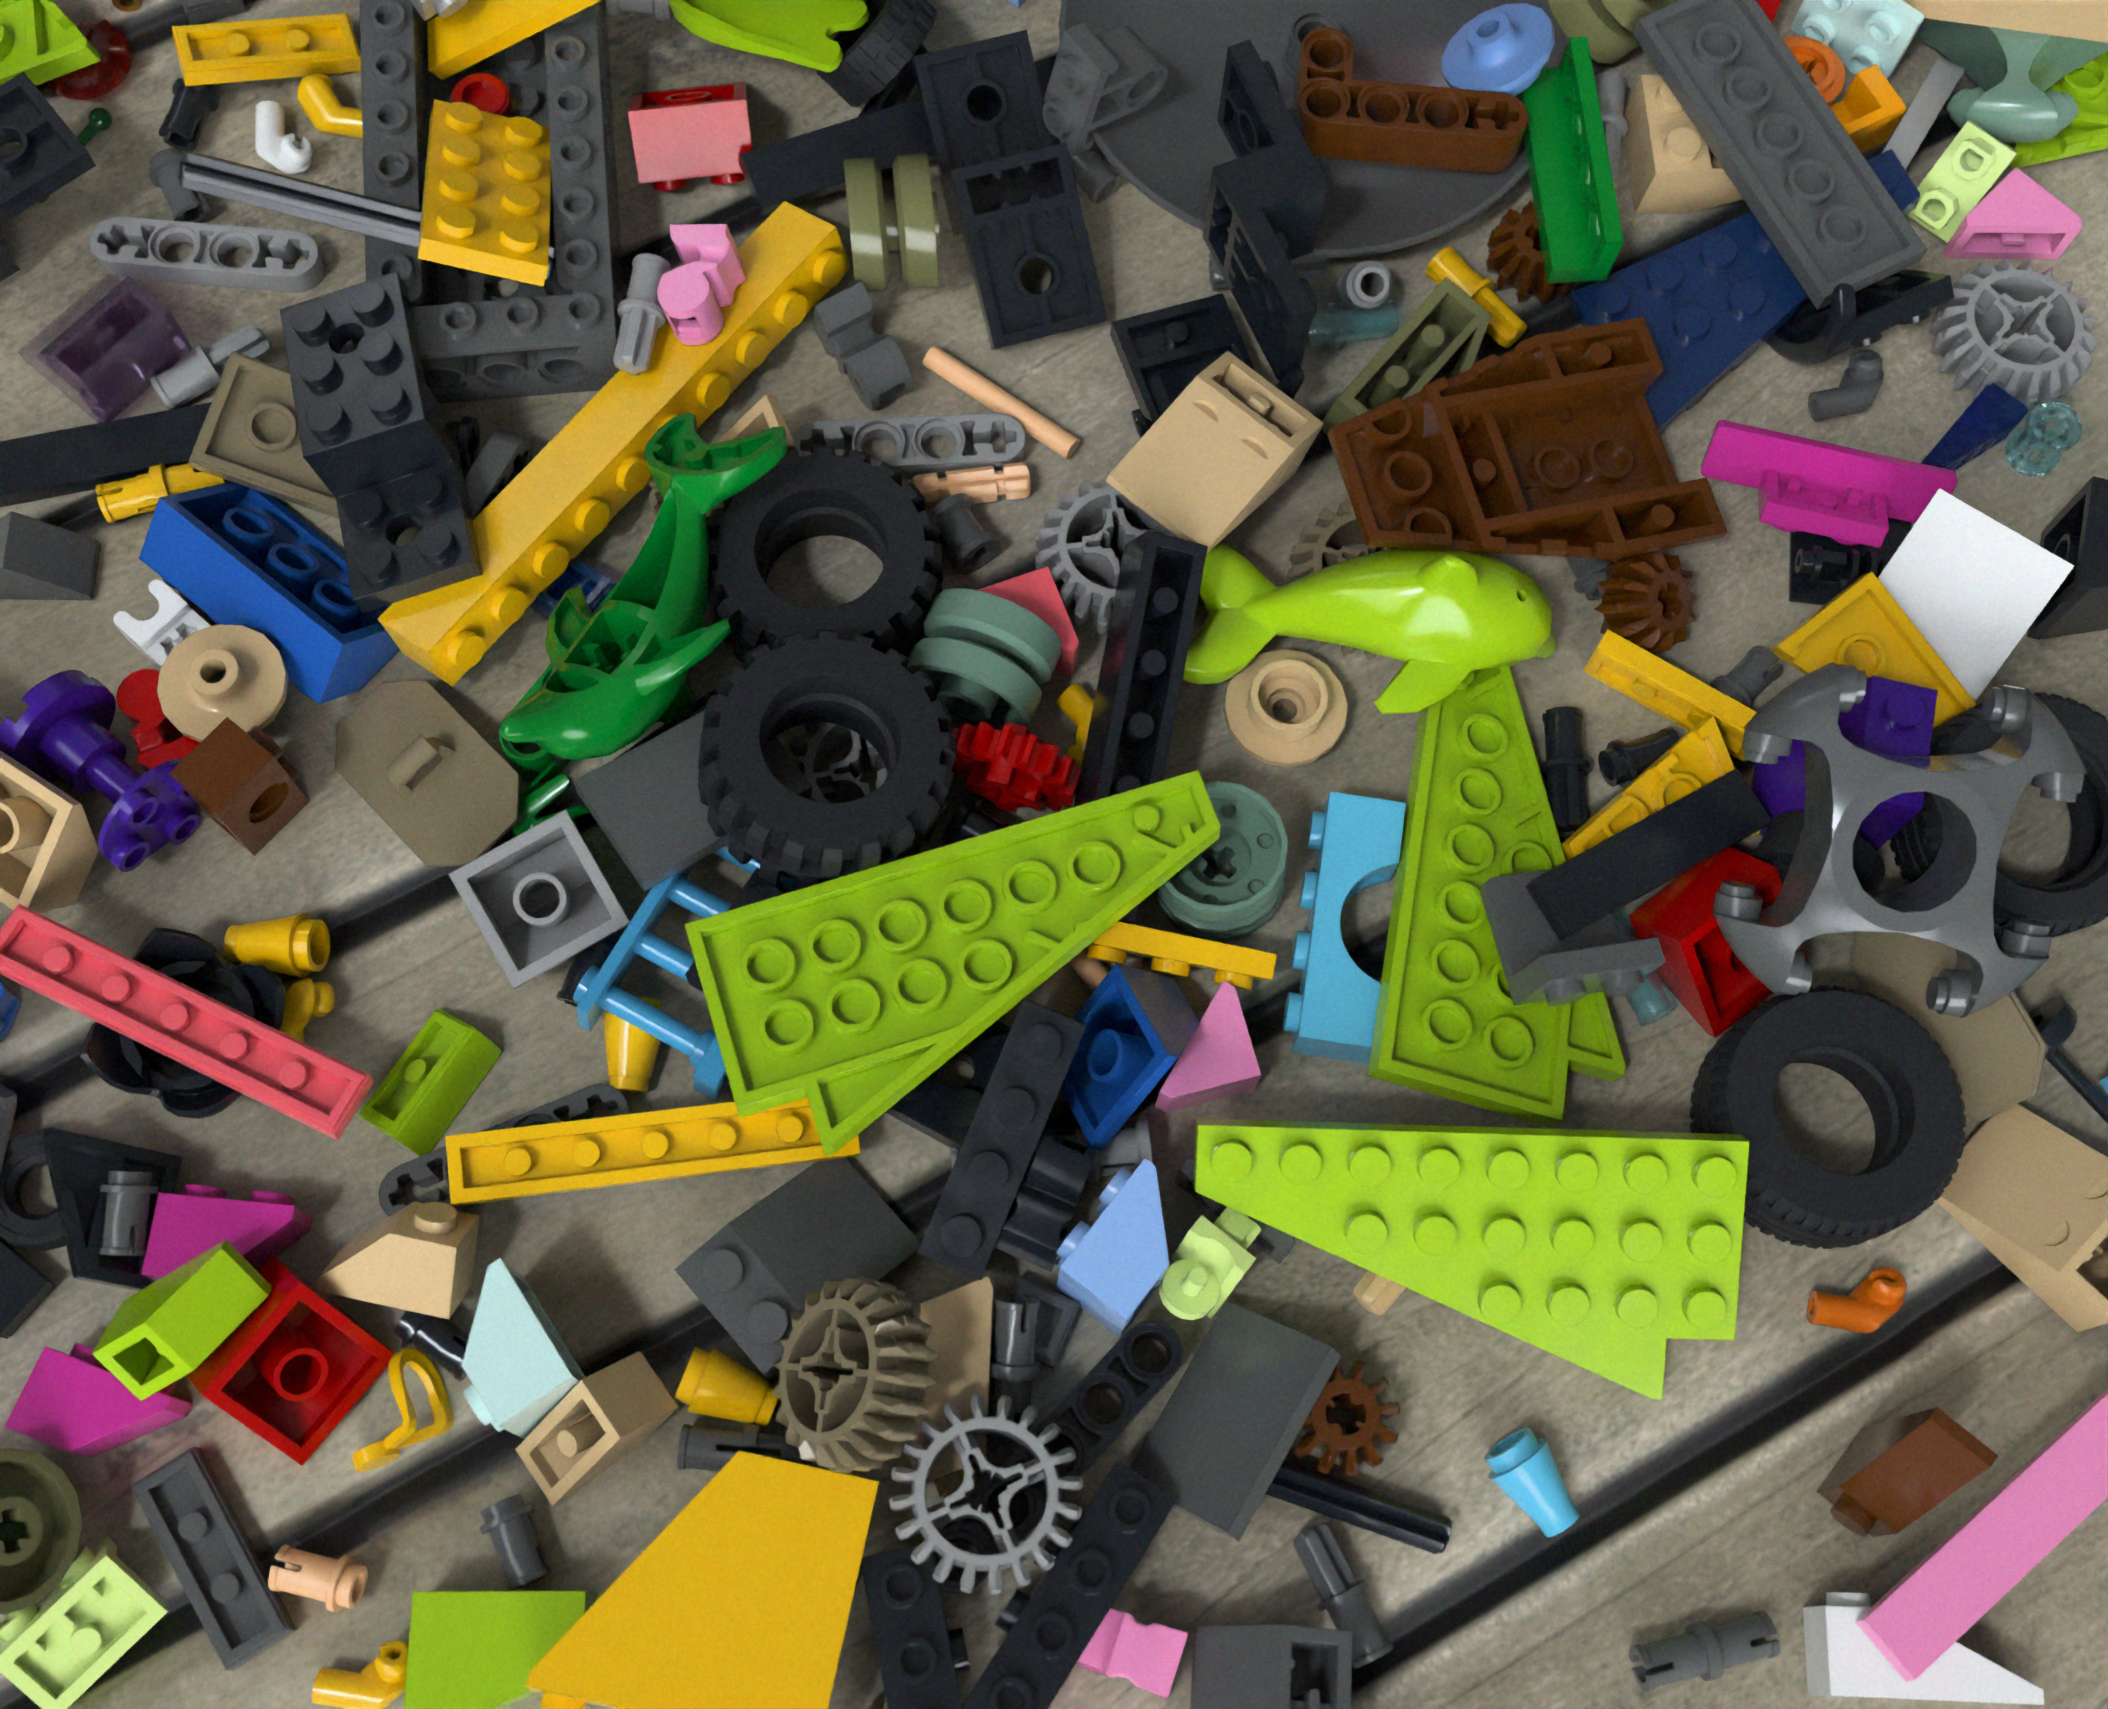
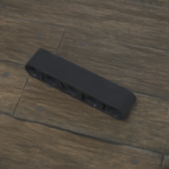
M1154 1320L1139 1322L1133 1326L1033 1432L1036 1436H1039L1048 1425L1055 1423L1061 1430L1057 1439L1064 1440L1073 1448L1076 1454L1075 1464L1069 1472L1060 1475V1478L1071 1475L1081 1477L1171 1380L1181 1364L1183 1353L1180 1338L1173 1328L1163 1322ZM1146 1338L1154 1339L1161 1343L1167 1352V1367L1155 1373L1144 1372L1137 1368L1131 1356L1133 1344ZM1098 1388H1105L1114 1392L1121 1401L1122 1411L1120 1418L1108 1424L1096 1423L1090 1419L1085 1412L1083 1404L1084 1398L1089 1392ZM1020 1446L1000 1468L1013 1467L1019 1463L1022 1465L1034 1458L1026 1449ZM997 1477L991 1483L990 1478L967 1504L974 1510H977L982 1504L981 1513L987 1514L988 1502L992 1495L1000 1490L1007 1489V1485L1021 1478H1015L1004 1484ZM1044 1479L1020 1492L1026 1500L1028 1513L1021 1524L1013 1527L1019 1543L1022 1542L1043 1517L1046 1505ZM1067 1492L1061 1493V1498H1062ZM967 1518L955 1523L950 1522L939 1532L949 1543L955 1541L968 1542L974 1546L978 1555L1000 1554L990 1531L985 1524L977 1519ZM934 1551L932 1554L936 1568L940 1555ZM976 1571L975 1585L972 1591L986 1581L989 1572ZM946 1579L943 1583L938 1582L939 1587L947 1593L966 1594L961 1591L960 1582L950 1581L949 1579Z

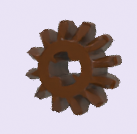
M1530 200L1523 207L1521 213L1509 208L1508 212L1502 216L1500 225H1497L1496 229L1491 231L1487 243L1489 247V255L1486 261L1487 272L1499 275L1497 279L1498 291L1513 287L1517 290L1518 303L1526 298L1528 294H1534L1541 305L1550 299L1552 293L1563 297L1571 289L1573 282L1547 284L1533 202Z
M1648 552L1623 557L1607 564V579L1596 584L1602 594V603L1594 609L1603 613L1604 616L1601 626L1602 634H1605L1607 629L1652 654L1670 651L1671 646L1675 643L1686 641L1687 632L1685 625L1696 621V617L1691 611V601L1698 595L1690 592L1689 583L1692 578V571L1681 569L1678 555H1669L1665 552Z
M1357 1360L1352 1364L1346 1379L1343 1376L1342 1367L1338 1361L1300 1430H1304L1308 1438L1298 1443L1293 1449V1453L1297 1458H1302L1315 1447L1321 1450L1316 1462V1471L1321 1474L1329 1473L1334 1465L1336 1455H1338L1341 1471L1346 1478L1354 1477L1359 1471L1358 1455L1371 1467H1376L1383 1462L1382 1453L1374 1441L1388 1445L1397 1442L1398 1432L1380 1423V1419L1396 1416L1400 1413V1406L1397 1402L1378 1403L1375 1396L1386 1390L1389 1385L1388 1380L1384 1376L1374 1380L1368 1387L1362 1384L1366 1373V1363ZM1332 1400H1340L1343 1411H1354L1356 1422L1346 1428L1350 1435H1343L1339 1424H1328L1325 1414L1336 1407Z

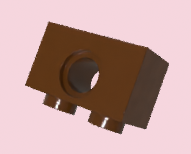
M228 717L170 772V775L203 811L254 856L309 802L295 784L302 775L282 756L284 751L257 726H254L246 733Z

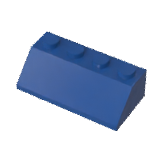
M227 482L159 498L139 559L160 575L167 585L177 589L202 609L213 622L223 625H243L264 634L282 654L289 675L288 680L303 695L312 698L318 704H322L362 690L400 651L378 621L379 616L390 605L363 613L352 600L345 553L272 495L234 482Z

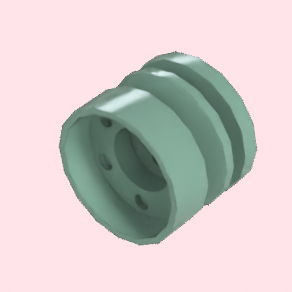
M1211 781L1204 783L1221 826L1220 838L1155 890L1159 908L1176 928L1192 937L1225 943L1250 936L1272 918L1283 899L1288 838L1281 816L1263 795L1239 783ZM1225 865L1230 867L1229 879L1222 874H1218L1212 880L1208 878V866L1218 871Z

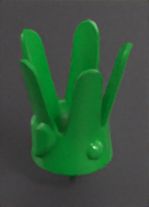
M556 758L520 794L519 821L509 829H512L516 836L560 813L557 812L537 818L543 810L570 789L571 780L566 775H558L530 793L554 768L557 763ZM575 806L566 809L574 820L590 813L585 806Z

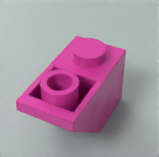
M195 1184L185 1185L183 1195L158 1193L141 1275L157 1281L225 1239L258 1271L272 1255L278 1256L307 1234L311 1229L313 1217L292 1205L294 1197L277 1192L253 1191L250 1201L225 1199L226 1190Z
M75 1342L69 1354L46 1346L44 1347L5 1427L66 1452L93 1458L186 1418L193 1404L171 1395L177 1382H173L140 1401L92 1355L93 1348Z

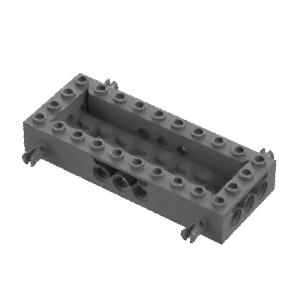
M359 0L364 196L422 211L429 124L434 99L451 103V93L455 85L461 79L471 74L488 73L500 78L509 87L508 91L513 104L512 117H525L541 126L549 127L551 157L549 244L555 246L556 264L552 277L549 280H545L543 287L513 280L519 283L517 290L513 294L501 298L494 297L489 294L490 288L498 281L511 279L418 259L417 247L365 234L366 281L397 271L407 286L426 385L439 404L600 390L620 370L615 367L613 362L621 325L617 309L618 304L627 297L623 289L606 0H601L444 80L428 71L427 22L439 16L438 13L424 21L410 0ZM355 338L347 342L340 351V354H347L356 350L361 338Z

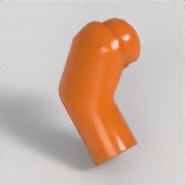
M1879 1267L1874 1269L1870 1276L1865 1278L1848 1296L1814 1290L1808 1300L1807 1320L1810 1324L1858 1333L1875 1332L1899 1311L1903 1305L1904 1294L1907 1290L1906 1280L1894 1268Z

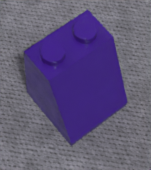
M1877 676L1868 677L1866 692L1862 702L1854 704L1849 713L1839 712L1837 723L1841 734L1853 744L1896 756H1929L1938 690ZM1792 739L1790 756H1779L1778 764L1758 762L1754 764L1751 789L1772 821L1778 814L1790 811L1805 812V749L1801 740ZM1924 792L1900 793L1879 803L1861 822L1857 833L1877 851L1922 810ZM1770 824L1760 830L1758 835L1764 836Z

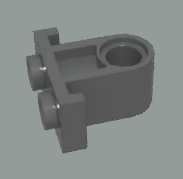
M1084 23L1064 30L1043 100L1042 114L1047 129L1054 136H1057L1062 143H1067V148L1073 156L1092 148L1094 139L1089 135V131L1137 111L1154 99L1167 80V68L1130 27H1116L1098 36H1095Z

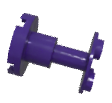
M67 670L46 678L31 688L21 698L30 707L20 716L18 721L15 723L6 716L1 723L0 750L51 784L63 779L80 793H89L97 790L114 804L102 825L98 846L100 853L122 872L134 870L148 856L161 849L168 842L173 845L183 843L198 828L200 816L194 812L198 804L170 775V772L184 758L168 760L152 768L142 776L124 762L126 747L109 732L116 710L115 697L102 683L92 676L89 678L79 670Z

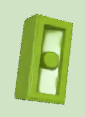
M437 1008L358 1116L415 1154L423 1156L430 1153L499 1059L501 1050L476 1028Z

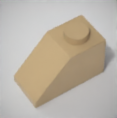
M414 1201L344 1245L317 1278L316 1291L450 1319L472 1286L480 1215L457 1211L453 1206L443 1202L420 1203Z
M638 1351L581 1379L515 1450L551 1505L554 1506L643 1443L678 1406L641 1351Z

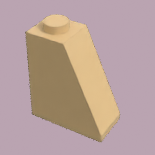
M988 1276L920 1303L921 1321L932 1326L925 1345L938 1353L928 1364V1376L937 1382L927 1387L924 1402L929 1408L930 1413L916 1417L915 1423L918 1438L910 1439L924 1449L931 1440L922 1432L919 1422L924 1417H929L935 1422L940 1431L948 1428L950 1424L945 1417L943 1409L945 1403L953 1401L958 1407L961 1420L973 1417L970 1405L972 1395L981 1394L985 1402L984 1416H988L993 1287ZM987 1434L974 1436L975 1441L986 1459ZM954 1445L947 1449L938 1459L928 1480L927 1489L935 1486L939 1497L957 1491L963 1482L964 1471ZM909 1457L912 1467L915 1470L918 1461ZM971 1459L970 1464L972 1468H978L975 1460ZM975 1475V1478L973 1479V1480H974V1483H975L976 1481H978L976 1475Z

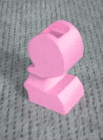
M727 224L670 225V237L683 265L663 273L657 289L658 301L677 340L685 345H702L713 340L724 326V316L720 307L731 305L736 287L746 281L741 268L743 262Z
M1110 1608L1077 1662L1080 1663V1667L1114 1679L1119 1676L1127 1678L1134 1686L1168 1699L1188 1633L1157 1623L1145 1625L1137 1622L1135 1616Z

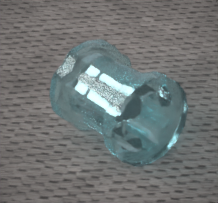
M2058 401L2037 405L2027 416L2025 426L2017 429L2007 440L2005 454L2012 468L2030 477H2038L2050 473L2059 462L2061 451L2071 449L2081 437L2083 428L2078 420L2076 411L2067 404ZM2053 418H2057L2058 421L2047 431V424ZM2039 447L2041 449L2039 455L2034 460H2030L2031 454Z

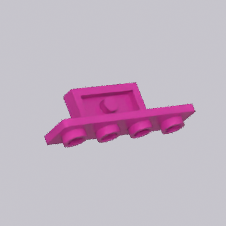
M1720 420L1716 423L1701 463V475L1704 477L1758 488L1759 522L1771 524L1773 527L1785 532L1804 531L1830 537L1844 545L1862 544L1881 548L1889 530L1888 517L1916 523L1939 488L1952 495L1958 482L1957 474L1953 470Z

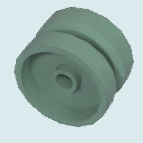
M967 588L944 589L935 596L924 621V635L927 638H923L913 646L906 670L912 675L917 671H923L935 685L931 702L938 699L945 702L951 720L959 724L966 722L978 728L979 722H986L995 729L1003 728L1006 722L1028 727L1029 730L1041 704L1042 691L1038 686L1051 680L1061 656L1062 641L1054 629L1040 617L1010 600L988 592Z

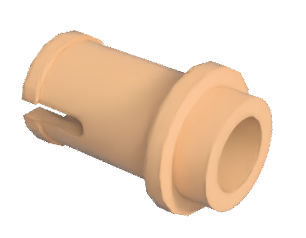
M285 1544L279 1549L275 1559L285 1562L286 1569L271 1565L268 1577V1586L272 1591H284L323 1601L328 1611L339 1612L343 1607L353 1609L357 1606L366 1587L368 1570L366 1566L358 1564L356 1556L345 1554L338 1560L299 1550L294 1546Z

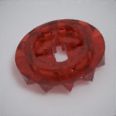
M83 16L76 27L99 52L101 61L45 82L47 87L57 95L74 100L93 99L109 93L122 83L132 65V50L123 32L116 31L107 20L93 24Z

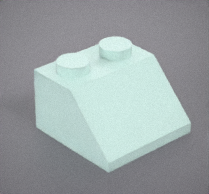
M501 1258L489 1264L462 1362V1367L472 1382L471 1385L463 1389V1393L472 1410L485 1426L491 1423L498 1432L505 1429L525 1439L578 1382L586 1376L527 1280Z

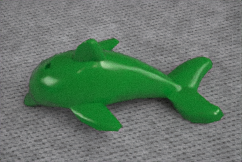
M686 412L673 417L655 432L646 444L644 458L663 498V502L649 536L610 599L594 615L580 586L565 592L548 619L545 647L553 666L549 679L527 700L504 716L499 729L501 738L515 743L535 742L547 752L564 759H590L612 755L637 740L657 721L671 724L674 723L673 719L680 716L684 720L695 710L693 694L686 679L690 667L711 654L731 633L728 618L703 628L707 603L709 564L706 512L763 477L782 460L787 452L785 427H772L741 439L706 444L697 434L695 415Z

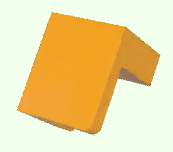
M1875 64L1857 72L1842 101L1831 105L1830 109L1859 151L1864 153L1889 140L1905 113L1907 106Z

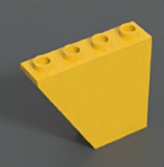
M739 1450L530 1670L526 1687L533 1692L543 1693L539 1706L543 1709H585L586 1703L611 1709H828L879 1481Z

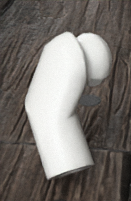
M269 100L261 101L256 105L255 150L258 156L285 174H298L307 170L312 161V145L304 136L301 142L295 140L293 133L285 134L284 107L278 102Z

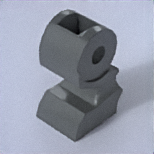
M860 281L814 305V331L819 337L825 352L829 356L836 358L840 373L848 375L862 403L869 410H873L887 400L912 389L913 380L903 354L893 337L888 334H875L873 331L872 314L874 309L863 282Z

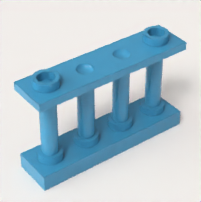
M729 844L713 852L753 874L756 868L760 869V863L754 859H751L744 865L739 863L728 852ZM694 863L651 888L601 969L592 965L583 975L574 992L573 1000L578 1003L576 1007L578 1025L591 1032L602 1012L606 1010L690 1056L689 1064L696 1067L693 1089L717 1101L729 1080L715 1032L707 1029L703 1034L619 987L638 955L687 981L685 974L694 962L693 954L656 935L653 931L672 901L702 918L726 912L732 905L687 880L696 864ZM781 875V881L796 888L797 880Z

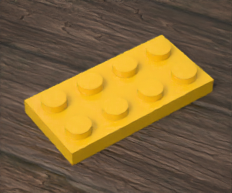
M434 99L429 124L418 259L543 287L549 264L551 198L549 127L541 126L525 117L509 118L481 111L475 106L464 102L448 103Z

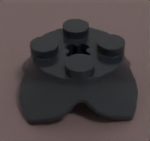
M157 927L145 938L132 957L133 960L280 1031L283 1025L286 1004L285 986L280 978L265 965L251 961L233 965L226 961L213 944L198 935ZM98 1022L91 1026L80 1052V1057L86 1065L108 1085L127 1093L149 1095L158 1098L165 1110L178 1117L196 1119L211 1117L225 1110L243 1095Z

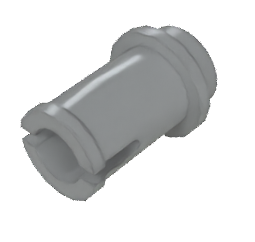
M1366 260L1345 269L1337 279L1336 289L1341 300L1347 304H1355L1360 308L1371 309L1380 306L1387 300L1391 293L1392 279L1384 265L1377 261ZM1362 278L1365 280L1366 284L1364 293L1361 289Z

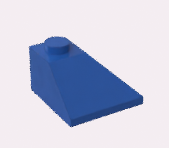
M1120 963L1114 965L1074 1016V1018L1086 1022L1087 1026L1061 1086V1090L1090 1147L1097 1149V1151H1102L1177 1060L1200 1024L1174 978Z

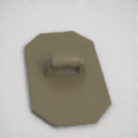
M426 680L382 682L338 725L335 770L427 867L464 866L484 855L519 821L521 776Z
M1854 931L1849 964L1865 992L1876 995L1878 1000L1883 998L1890 1001L1895 1008L1899 1006L1906 1012L1907 1017L1912 1016L1919 1021V1026L1925 1027L1931 1034L1929 1037L1933 1041L1936 1040L1942 1047L1940 1050L1943 1054L1947 1055L1950 1061L1948 1064L1950 1069H1954L1958 1077L1956 1082L1961 1085L1962 1094L1960 1098L1964 1100L1966 1110L1963 1111V1114L1967 1119L1979 1123L2038 1093L2047 1044L2015 991H2012L1990 1006L1963 1018L1938 1014L1936 1010L1928 1009L1927 986L1930 979L1938 977L1940 971L1944 968L1955 970L1958 957L1953 947L1900 932Z

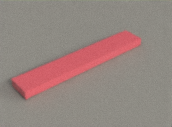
M21 904L16 906L0 929V975L337 1141L374 1084L370 1075Z

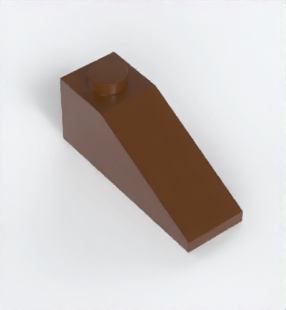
M1935 1407L1862 1427L1817 1492L1833 1504L1830 1510L1833 1517L1855 1534L1862 1537H1867L1868 1534L1872 1537L1897 1534L1989 1469L1999 1455L1942 1410Z

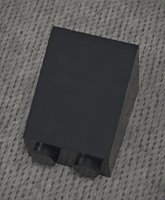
M2093 476L2041 533L2040 546L2074 565V567L2028 629L2027 637L2041 640L2108 629V480Z

